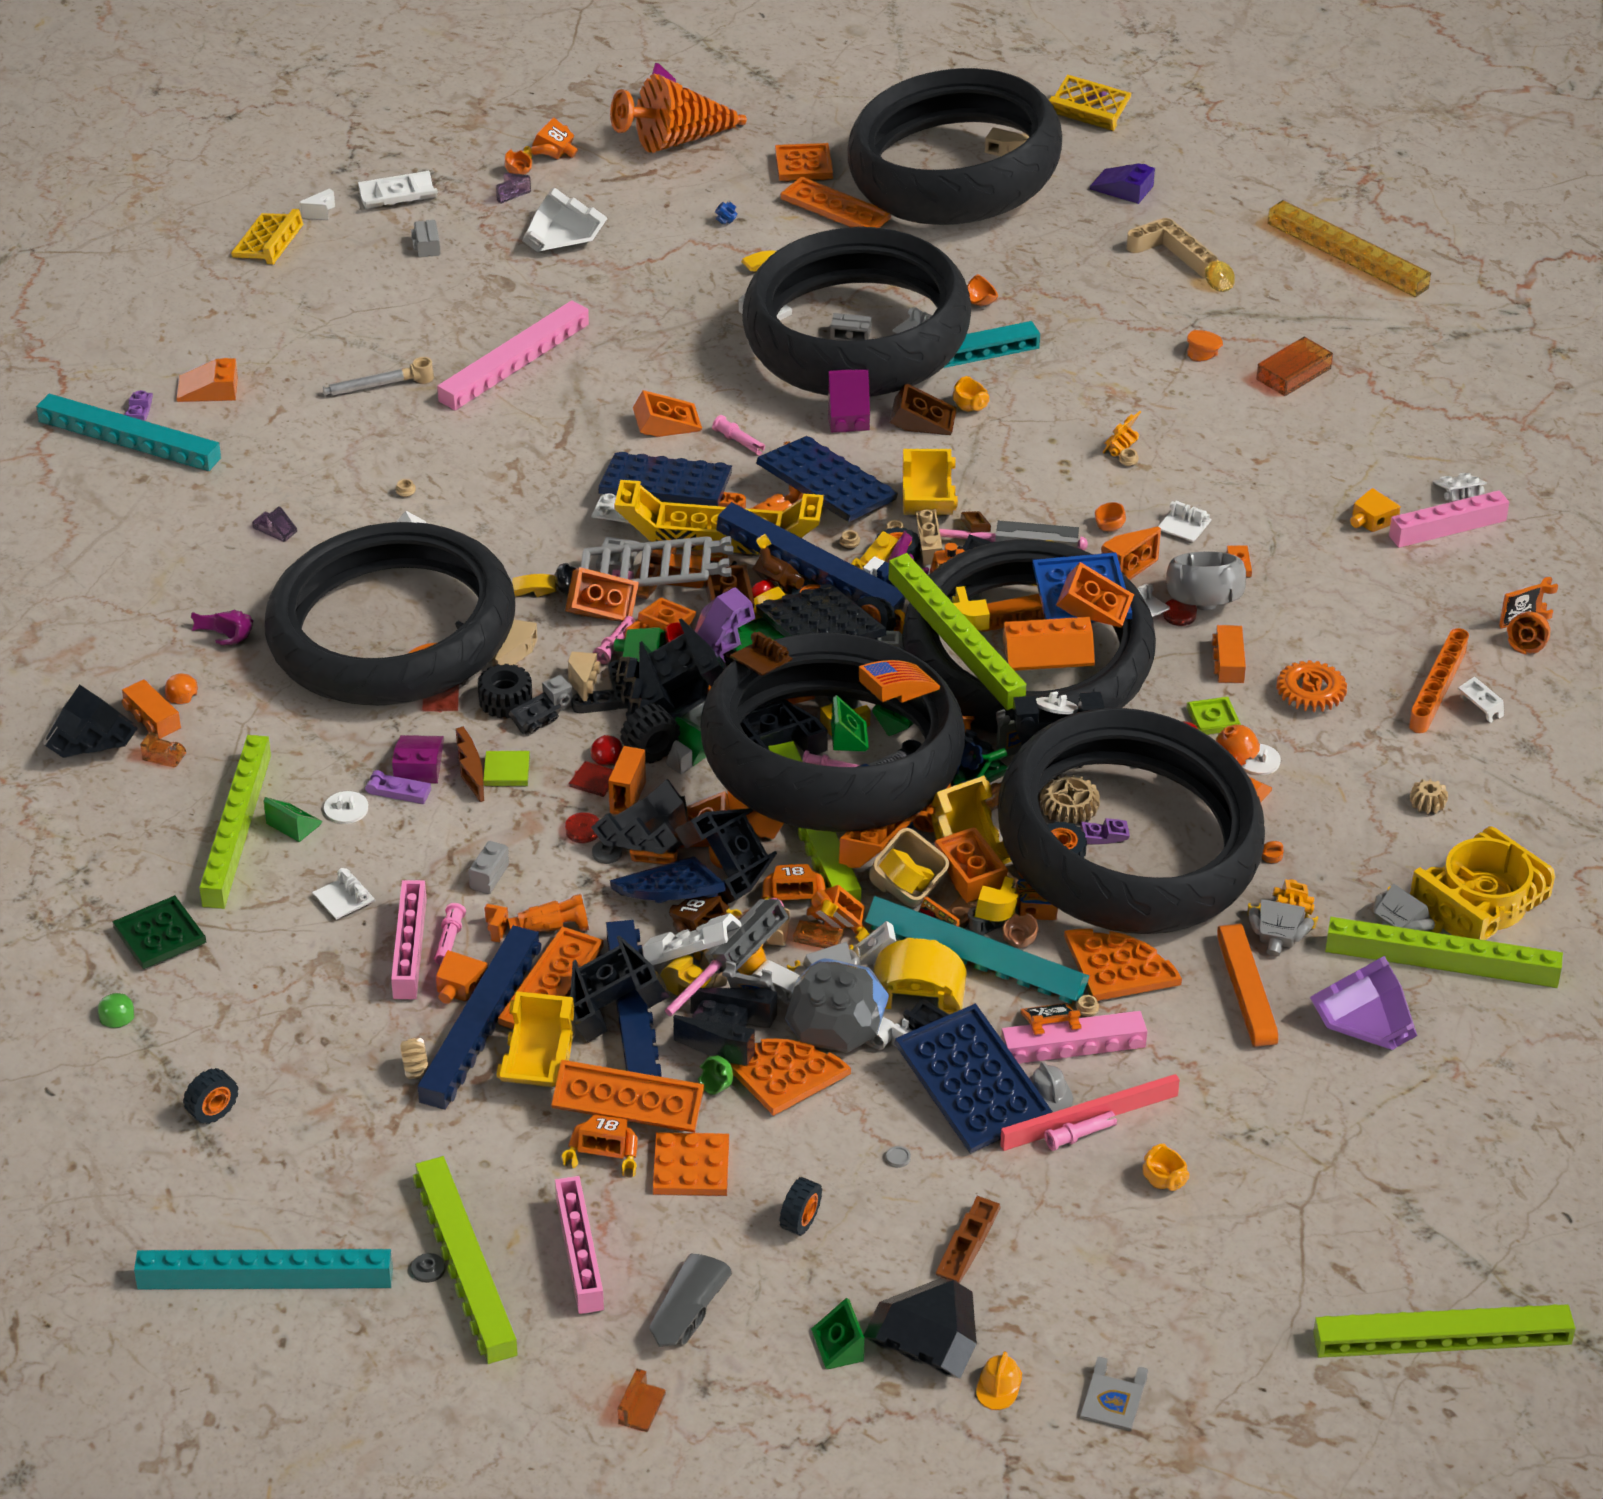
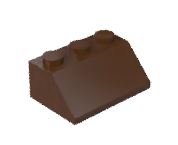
M746 564L724 567L731 568L732 572L729 577L716 574L709 575V578L705 580L708 603L717 596L736 587L752 602L753 608H755Z

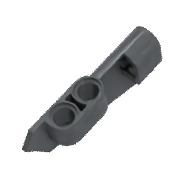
M701 1254L688 1255L649 1326L659 1347L674 1346L677 1343L685 1345L704 1320L706 1307L732 1274L730 1267L725 1262Z

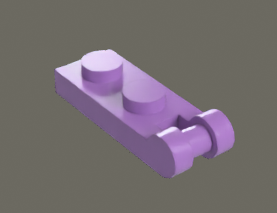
M379 770L373 771L370 777L371 780L365 786V790L372 795L420 804L425 803L431 791V783L384 775Z

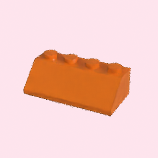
M1090 617L1004 622L1003 644L1006 661L1014 671L1095 665L1093 630Z
M916 814L884 827L846 832L840 838L839 864L847 865L849 868H860L879 854L901 829L906 828L915 820Z

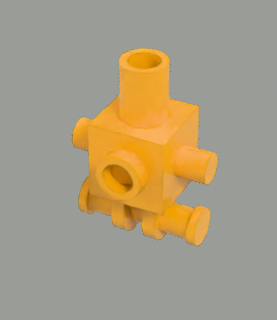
M1285 879L1282 889L1274 887L1272 896H1276L1275 902L1305 907V912L1312 915L1314 897L1308 896L1307 885L1298 883L1294 879Z

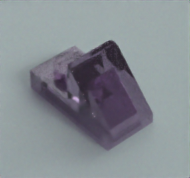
M504 173V182L496 185L497 201L500 204L531 192V179L529 175Z
M280 506L271 513L265 511L252 521L254 529L283 542H286L298 532L297 527Z

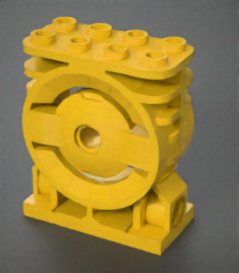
M1488 826L1483 832L1476 834L1474 838L1454 846L1448 853L1446 864L1443 868L1430 867L1424 870L1419 867L1413 873L1410 895L1428 907L1430 919L1437 915L1439 917L1438 922H1445L1443 929L1451 935L1487 940L1497 933V930L1513 926L1523 918L1526 911H1530L1533 907L1540 905L1542 900L1545 901L1550 898L1555 874L1554 869L1549 864L1503 834L1497 828Z

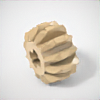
M1431 778L1428 781L1421 779L1420 782L1414 783L1412 791H1410V801L1413 808H1418V812L1425 811L1427 815L1429 812L1437 814L1438 811H1443L1448 801V792L1446 791V786L1440 785L1439 781L1433 782Z
M411 1038L407 1041H402L400 1049L406 1077L408 1079L422 1078L429 1068L424 1041L421 1038Z

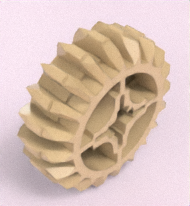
M1065 774L1063 778L1056 776L1055 780L1052 779L1043 787L1042 793H1040V806L1044 811V815H1048L1050 820L1056 819V822L1064 821L1076 825L1077 822L1091 821V818L1096 816L1100 806V795L1096 785L1091 784L1090 780L1084 781L1083 776L1076 778L1075 775L1068 777Z

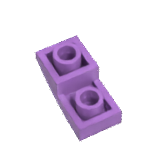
M143 390L133 392L129 398V408L125 415L146 421L153 393H146Z
M1105 818L1103 824L1081 822L1080 828L1086 834L1087 844L1116 843L1128 840L1130 837L1127 821Z

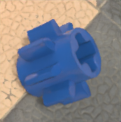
M721 202L715 210V213L718 215L716 220L721 224H726V222L732 223L738 214L735 211L737 206L731 202H726V204Z

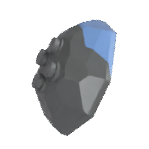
M824 958L811 964L798 977L785 1019L802 1043L848 1053L877 1036L889 995L870 968Z

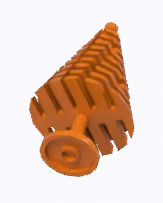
M659 74L650 75L651 79L647 78L645 80L644 86L640 90L642 99L638 98L637 107H634L633 97L630 92L620 89L614 94L610 108L611 124L618 133L626 132L632 124L633 117L636 118L639 141L649 153L678 146V144H684L701 137L704 138L709 134L713 135L726 129H733L736 127L735 125H745L747 121L745 115H738L735 110L728 109L727 106L719 104L706 96L703 97L699 93L682 87V85Z

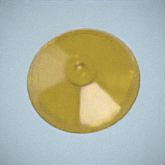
M1212 261L1207 265L1205 277L1208 284L1214 290L1226 292L1234 286L1235 275L1228 264L1222 261Z

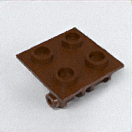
M754 632L751 635V645L730 655L731 658L761 676L793 659L788 656L789 651H787L785 646L780 645L770 637L767 638L761 632Z

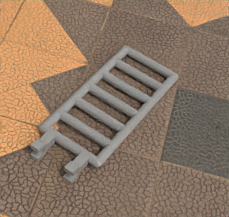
M707 536L591 547L583 550L581 568L589 569L590 556L602 555L600 572L608 574L610 555L622 553L620 577L628 579L631 552L643 551L640 578L629 579L639 582L638 587L705 581L709 578V575L731 576V568H724L729 567V558L721 559L718 563H710L711 553L733 554L734 548L733 546H726L731 545V536L723 537L719 541H712V538ZM704 545L701 573L689 574L691 547ZM683 547L680 575L668 576L671 548ZM663 549L660 577L648 578L651 550Z

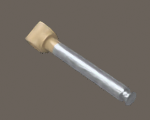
M418 357L408 368L329 384V387L323 386V394L325 397L329 394L334 396L413 379V381L420 384L430 383L434 379L432 360L428 357Z

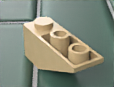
M993 127L985 138V153L1003 156L1025 143L1029 136Z
M936 509L916 511L923 567L932 564L934 552L943 550Z
M514 620L505 643H503L498 654L493 657V667L497 664H516L532 653L538 639L537 623Z
M571 652L568 660V680L582 700L587 701L589 693H593L594 684L597 682V674L600 673V662L597 661V653Z

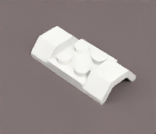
M429 171L358 182L361 200L365 209L381 207L383 204L393 205L399 202L435 198L438 193L437 188H434L432 185Z
M729 913L710 919L706 924L697 927L696 930L691 932L687 929L679 932L676 936L672 932L652 937L643 946L644 958L652 965H656L727 943V931L741 927V923L735 916Z

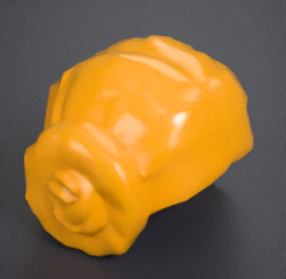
M964 376L954 385L953 400L960 409L971 412L981 411L983 408H986L990 401L988 391L979 382L973 380L970 376Z
M1163 1143L1153 1146L1144 1156L1143 1175L1154 1188L1160 1190L1168 1188L1170 1191H1175L1184 1186L1190 1177L1186 1162L1176 1151L1168 1148Z

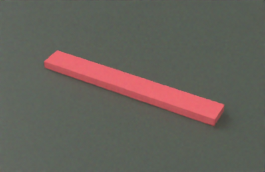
M1176 1074L1002 1128L1000 1146L1003 1151L1043 1139L1045 1138L1046 1130L1059 1129L1065 1123H1072L1074 1125L1108 1111H1112L1116 1116L1178 1096L1180 1079Z

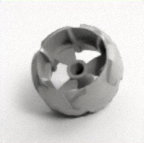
M1210 551L1191 552L1179 555L1169 562L1166 572V585L1169 595L1174 600L1185 604L1197 605V609L1212 610L1216 608V605L1233 602L1244 594L1246 569L1243 561L1232 554Z

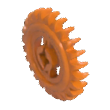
M1308 660L1307 663L1304 661H1299V664L1294 662L1291 666L1288 665L1284 670L1280 671V675L1277 677L1276 688L1278 689V694L1282 695L1283 701L1289 697L1288 705L1296 701V709H1298L1299 705L1304 704L1305 712L1309 705L1312 706L1313 712L1316 711V707L1319 705L1321 711L1324 712L1325 704L1331 710L1333 702L1335 706L1339 705V701L1343 702L1347 694V683L1341 672L1335 671V667H1328L1326 663L1320 664V661L1313 663L1312 660ZM1303 677L1302 688H1300L1297 681ZM1322 680L1327 683V688L1321 691Z

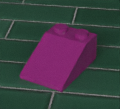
M868 370L829 371L828 421L831 433L870 430Z
M400 735L394 748L392 761L393 776L438 784L444 736Z

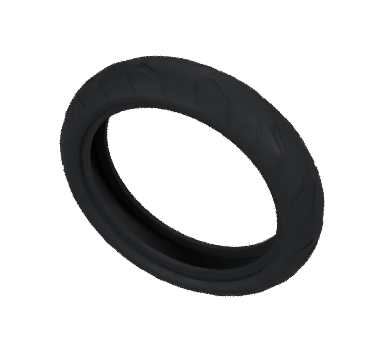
M390 522L368 525L338 534L314 546L284 571L267 602L265 637L276 663L293 681L317 695L358 705L386 706L408 703L449 690L478 673L492 660L501 649L503 643H505L512 628L516 607L514 588L502 562L482 543L463 533L438 525L417 522ZM418 568L440 572L461 581L478 597L473 613L453 634L425 649L400 656L361 658L339 654L318 645L302 630L304 620L309 611L325 594L348 580L380 570Z
M1004 540L959 553L947 560V562H944L928 576L952 602V597L956 596V587L965 586L969 599L976 594L997 587L1037 585L1032 566L1033 560L1093 554L1077 547L1054 541ZM1123 573L1122 576L1126 590L1134 594L1130 604L1132 619H1126L1121 628L1113 626L1120 646L1112 660L1098 673L1080 683L1055 690L1026 691V696H1035L1036 698L1049 697L1051 692L1057 691V698L1061 695H1066L1067 701L1078 706L1079 693L1101 691L1105 708H1123L1137 695L1153 664L1156 637L1150 609L1139 590ZM909 603L902 634L904 650L927 663L941 676L953 692L960 706L962 716H974L975 719L972 721L971 726L997 733L998 730L996 712L1005 710V716L1009 715L1010 719L1014 720L1013 708L1006 710L977 677L964 670L950 657L943 647L939 634Z

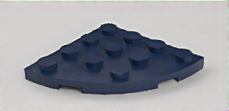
M695 856L610 880L611 889L619 893V895L635 899L655 900L656 903L701 896L715 897L719 892L725 891L724 882Z

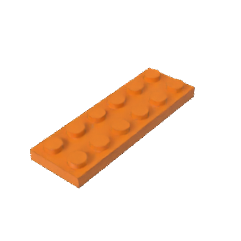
M802 176L781 192L782 200L849 227L880 228L891 219L890 213L875 205Z
M562 926L517 991L569 997L573 961L576 960L580 966H583L596 959L604 947V940ZM516 993L511 1000H515ZM510 1000L498 1017V1025L514 1029L513 1014L509 1013Z
M561 1060L551 1106L554 1109L624 1118L629 1122L695 1133L704 1084Z

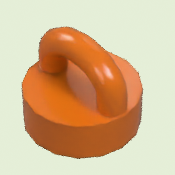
M1279 841L1265 843L1261 858L1268 863L1280 862L1284 853L1283 844Z

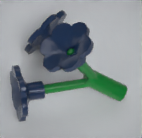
M967 743L960 765L970 770H976L978 765L982 764L985 760L986 763L977 777L973 778L976 779L984 775L991 762L1007 756L1006 750L1002 748L990 754L982 755V748L979 745ZM960 765L958 766L955 775L959 774Z

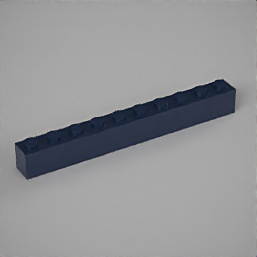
M731 502L718 515L716 530L720 533L731 536L732 539L760 553L761 548L756 540L763 534H766L771 542V545L766 548L770 549L772 556L789 563L799 574L820 585L831 584L854 603L865 596H873L890 602L894 610H902L904 608L905 597L895 586Z
M634 920L606 922L608 951L619 946L617 936L620 935L643 956L642 945H637L640 942V930L635 929ZM635 989L616 1000L626 1071L662 1077L660 1063L656 1064V1060H659L658 1046H653V1043H656L655 1029H650V1026H653V1013L648 1012V1009H651V1007L647 1006Z
M512 926L418 1084L419 1103L446 1110L450 1101L453 1102L455 1100L457 1089L460 1085L464 1084L468 1070L474 1067L478 1053L482 1052L485 1048L486 1039L489 1035L493 1034L498 1017L514 996L516 988L521 986L523 976L526 971L531 969L532 960L535 955H539L541 951L539 932Z

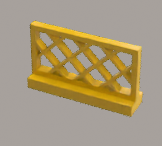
M1067 74L1055 96H1051L1049 101L1058 115L1114 131L1119 116L1131 98V93ZM1069 81L1077 84L1070 88L1067 87ZM1091 87L1093 90L1084 93L1082 89ZM1080 90L1081 94L1072 97L1071 92ZM1105 91L1109 95L1099 97L1098 93ZM1065 94L1069 96L1068 99L1060 98V96ZM1096 95L1097 99L1088 102L1086 97ZM1118 96L1124 97L1123 100L1118 102L1114 98ZM1084 99L1085 103L1079 104L1075 103V101ZM1110 99L1112 100L1113 103L1107 106H1104L1102 103ZM1100 103L1101 108L1098 109L1091 107L1092 105ZM1113 108L1117 110L1115 114L1107 112V110Z
M292 209L289 214L261 213L231 252L232 258L266 259L267 264L274 265L303 226L300 210Z

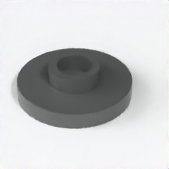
M599 841L592 848V856L597 862L603 864L614 863L621 858L622 847L607 846Z
M433 1253L419 1255L412 1262V1275L421 1282H434L440 1279L445 1272L444 1260L439 1255Z

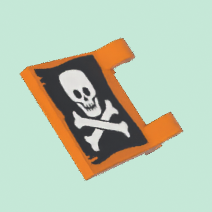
M1546 577L1540 584L1505 594L1499 627L1501 629L1508 627L1514 617L1526 611L1537 612L1543 615L1546 620L1551 619L1553 610H1546L1547 603H1542L1544 593H1556L1558 584L1551 585L1552 578Z
M1067 1003L1020 1009L1023 1017L1031 1024L1034 1035L1045 1034L1042 1024L1069 1021L1071 1030L1082 1029L1079 1022L1080 1010L1073 1011Z

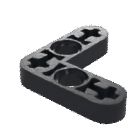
M619 660L612 661L608 665L611 689L593 691V693H589L587 701H583L578 693L572 697V709L574 712L584 714L627 708L626 705H623L620 696L622 686L616 685ZM600 699L608 700L607 702H598Z

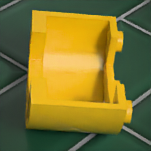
M903 449L902 489L904 515H916V511L936 509L937 515H953V510H956L958 506V497L955 496V485L951 484V470L955 469L956 464L955 457H952L951 449Z
M985 776L936 792L931 806L935 807V813L931 814L937 840L975 827L1003 864L1012 862L1003 841H999V831L993 825L991 810L985 803L986 799L992 797V788Z
M906 938L888 945L878 954L873 973L889 995L885 1009L892 1008L893 993L938 997V1008L948 1014L962 1009L966 984V968L961 958L947 946L936 940Z
M516 991L515 1000H511L509 1013L513 1014L515 1023L513 1032H509L508 1046H510L509 1053H505L503 1056L502 1064H498L497 1078H500L502 1082L555 1087L561 1060L569 1061L573 1037L571 1021L574 1020L573 997Z

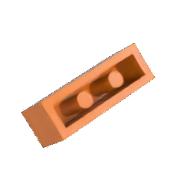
M1217 625L1216 634L1212 633V646H1216L1213 647V660H1217L1214 661V674H1218V683H1244L1246 663L1242 626Z
M145 679L122 689L123 707L125 710L130 711L138 722H142L149 733H153L158 739H161L181 729L179 712Z

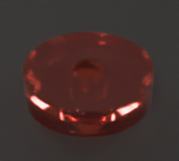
M1174 599L1165 603L1170 607L1169 610L1163 612V617L1168 623L1176 626H1186L1195 621L1197 615L1196 605L1181 603Z
M586 812L573 814L565 823L566 836L576 843H589L596 840L598 836L591 827L599 821V818L594 814Z

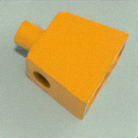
M1371 488L1354 503L1350 523L1354 528L1363 526L1369 531L1375 532L1390 526L1391 518L1400 515L1401 506L1374 488Z

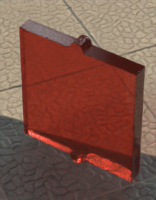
M459 684L443 693L423 699L422 710L438 711L440 713L442 711H458Z
M585 761L580 769L575 771L574 777L569 782V787L604 797L609 790L608 780L613 769Z

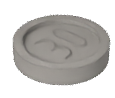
M902 1146L891 1147L886 1153L888 1164L897 1168L908 1165L911 1159L910 1151Z

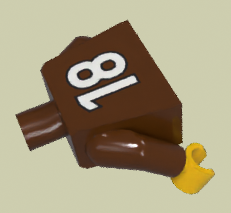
M766 534L757 538L756 542L761 548L760 557L752 569L762 580L770 579L775 588L780 587L785 593L792 594V588H802L804 578L789 563L772 556L770 549L766 548L771 545Z
M721 896L688 898L679 905H672L669 910V915L673 919V927L677 933L687 929L689 932L694 931L697 927L706 924L710 919L731 913L737 917L742 913L737 909L730 910V906L722 901ZM700 952L693 953V957L700 960Z

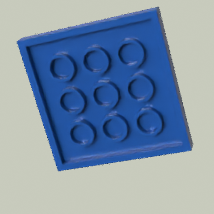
M1117 553L1033 560L1032 566L1045 619L1077 618L1056 606L1068 574L1080 562L1126 589ZM1131 606L1129 607L1125 620L1132 619Z

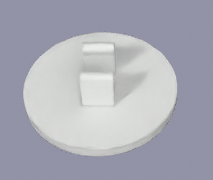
M1057 691L1051 692L1049 697L1036 698L1038 708L1058 714H1074L1078 712V706L1067 701L1066 695H1061L1057 698Z
M1260 744V751L1254 759L1251 757L1246 759V764L1242 765L1245 772L1253 775H1268L1279 768L1281 758L1274 748Z
M339 792L326 800L324 813L329 820L335 823H354L361 820L367 814L369 808L368 801L357 792Z

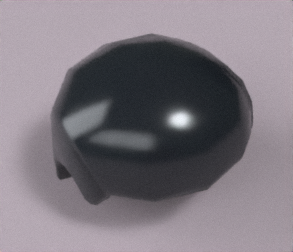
M568 563L560 564L554 574L556 586L564 594L569 593L572 573L577 569Z

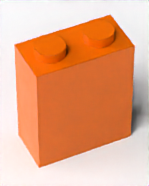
M623 746L608 780L610 813L618 815L638 802L646 783L645 749Z

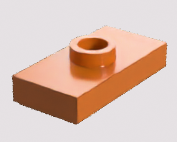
M1248 545L1227 546L1228 554L1235 555L1243 561L1246 577H1252Z

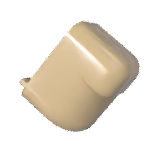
M904 828L893 837L877 856L869 872V878L873 885L882 892L888 891L906 906L914 908L918 907L941 881L949 867V860L945 854L911 828ZM891 849L907 853L916 865L931 869L935 874L922 892L914 890L912 893L903 890L892 882L879 867Z

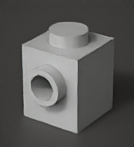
M561 675L542 682L543 693L547 694L554 706L561 705L562 709L560 711L572 706V686Z

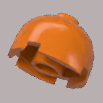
M1526 611L1520 613L1510 621L1507 627L1508 641L1514 650L1522 654H1527V652L1538 653L1546 646L1550 638L1551 629L1549 623L1543 615L1537 612Z
M1235 724L1227 726L1216 737V741L1232 754L1241 766L1246 764V759L1250 757L1254 759L1260 751V744L1256 735L1250 728L1244 725Z

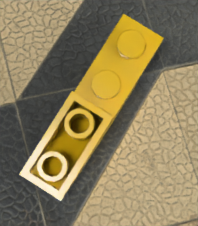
M882 531L860 560L855 558L851 564L863 570V567L874 556L888 562L898 539Z

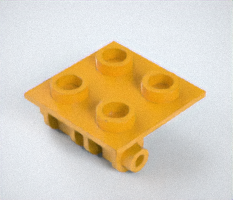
M1141 411L1135 415L1130 414L1123 425L1120 423L1113 430L1114 435L1107 439L1105 442L1107 446L1102 453L1109 450L1113 457H1118L1123 449L1129 448L1138 440V432L1133 431L1131 427Z

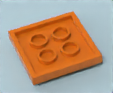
M829 143L775 145L779 181L798 180L801 176L809 180L833 179Z
M656 1132L653 1195L727 1196L729 1134Z

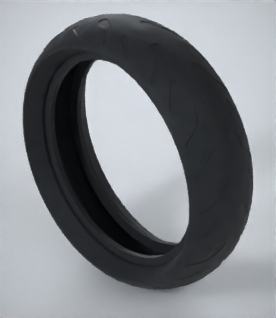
M981 68L939 70L901 81L878 94L864 107L855 120L850 132L847 148L848 165L853 180L861 193L872 204L894 217L910 222L931 225L971 223L1006 213L1031 199L1044 187L1054 173L1060 159L1062 129L1057 113L1047 97L1034 85L1017 76ZM954 123H993L1020 130L1029 136L1025 143L1001 157L963 168L942 170L916 169L891 163L881 157V154L888 147L909 135L925 129Z
M847 227L805 236L787 244L772 254L758 268L747 287L743 302L742 322L746 338L753 353L771 373L786 383L805 391L828 396L829 371L868 370L869 397L900 391L905 384L912 386L919 384L946 366L956 355L965 340L970 325L971 300L965 279L958 267L944 252L933 244L897 230L875 227ZM850 283H877L905 288L929 298L937 308L928 320L904 332L881 338L853 341L824 339L806 335L784 326L777 318V314L784 305L804 294L825 287Z
M809 633L775 639L777 643L787 648V651H789L788 656L793 658L791 661L761 676L734 660L717 677L706 697L701 715V739L707 761L718 780L736 799L754 811L773 820L805 829L831 832L863 831L895 824L919 813L932 803L936 792L946 789L951 783L961 763L965 746V727L960 706L953 692L941 676L927 663L911 653L891 644L862 636L839 633ZM887 660L909 662L922 669L940 685V689L902 703L896 697L882 702L859 681V666ZM837 695L838 697L856 699L875 705L878 704L905 717L918 726L925 741L914 753L882 764L859 767L822 766L793 760L763 748L748 738L740 723L751 711L773 702L797 697H835Z
M1102 708L1078 712L1061 718L1038 731L1023 744L1011 760L999 790V829L1005 849L1017 871L1050 904L1078 920L1104 929L1134 934H1159L1182 930L1203 923L1218 915L1236 901L1253 879L1261 862L1265 842L1264 814L1255 787L1243 767L1232 754L1207 734L1182 721L1162 714L1139 709ZM1113 764L1150 771L1182 785L1207 804L1220 825L1224 849L1204 867L1176 877H1144L1114 871L1079 856L1055 837L1041 814L1038 794L1053 778L1078 766Z

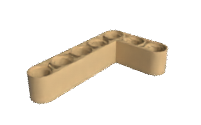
M1161 218L1128 231L1127 251L1140 253L1163 244L1201 277L1206 279L1216 277L1217 256L1172 219Z

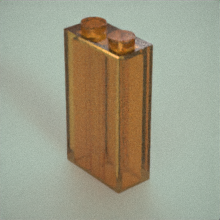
M1304 336L1258 363L1256 380L1283 396H1287L1330 370L1333 353Z

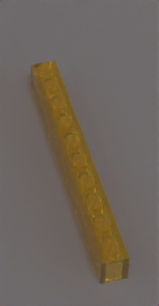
M1284 200L1269 209V225L1415 298L1429 289L1431 272Z

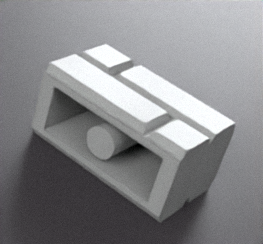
M415 221L414 229H411L414 251H418L419 257L439 256L441 254L436 221Z
M834 313L831 322L830 339L868 340L871 333L872 317Z
M493 841L486 843L484 849L468 870L469 885L472 890L486 894L492 892L509 866V850L506 845Z

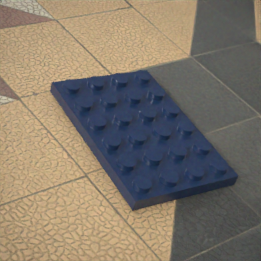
M804 436L757 458V465L801 493L824 495L822 506L847 522L896 500L898 492L891 489L889 485L883 484L873 475L867 474L860 467L851 464L844 457L835 454L828 447L819 444L809 436Z
M618 452L614 454L598 486V494L611 493L616 496L620 480L641 481V486L660 501L718 506L732 474V465H727L723 462L715 464L707 463L704 460L688 461L685 458L670 459L666 456L652 457L647 454L633 455L627 452Z
M976 1003L895 1038V1046L969 1153H973L1001 1140L1002 1128L1053 1112Z

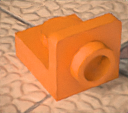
M486 904L484 907L485 919L488 923L491 941L500 943L509 925L508 908Z

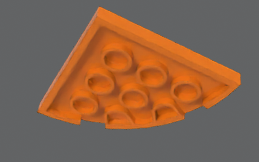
M1093 929L1065 930L1064 938L1079 972L1090 975L1086 988L1089 995L1094 996L1097 1001L1180 986L1182 984V978L1174 965L1169 960H1165L1158 955L1155 948L1139 939L1114 931H1109V934L1093 932Z
M761 1039L760 1043H755V1054L748 1066L730 1063L733 1075L773 1116L851 1074V1067L830 1052L826 1054L815 1049V1045L790 1039Z

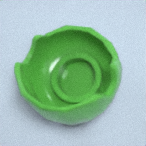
M112 993L102 998L98 1005L100 1023L114 1028L130 1023L134 1019L132 1000L122 993Z
M710 1056L700 1065L703 1072L698 1078V1082L704 1084V1091L708 1094L721 1093L732 1084L733 1070L728 1060L723 1057Z

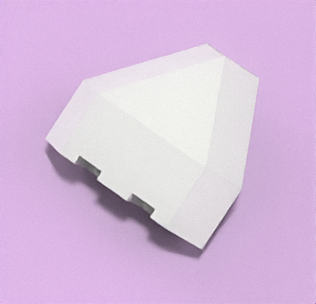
M553 188L536 210L522 241L537 252L593 241L607 220V217L595 208H588L574 197L568 198L559 190Z

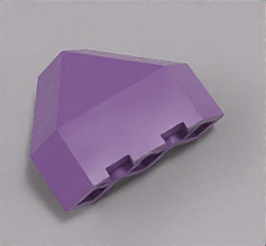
M735 587L717 596L701 611L695 632L715 650L724 662L723 654L741 645L737 628L755 619L752 602Z
M1385 956L1310 996L1328 1029L1391 1050L1417 1037L1402 986Z

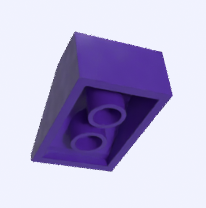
M1140 163L1107 168L1095 179L1089 189L1139 204L1154 186L1155 168Z

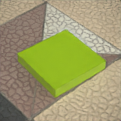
M1228 696L1187 702L1186 708L1193 724L1207 735L1220 733L1230 725H1241Z
M486 751L484 786H528L530 751Z

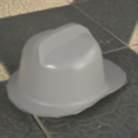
M1041 1062L1040 1067L1034 1071L1029 1079L1053 1112L1071 1107L1073 1095L1064 1079L1063 1072L1058 1067Z

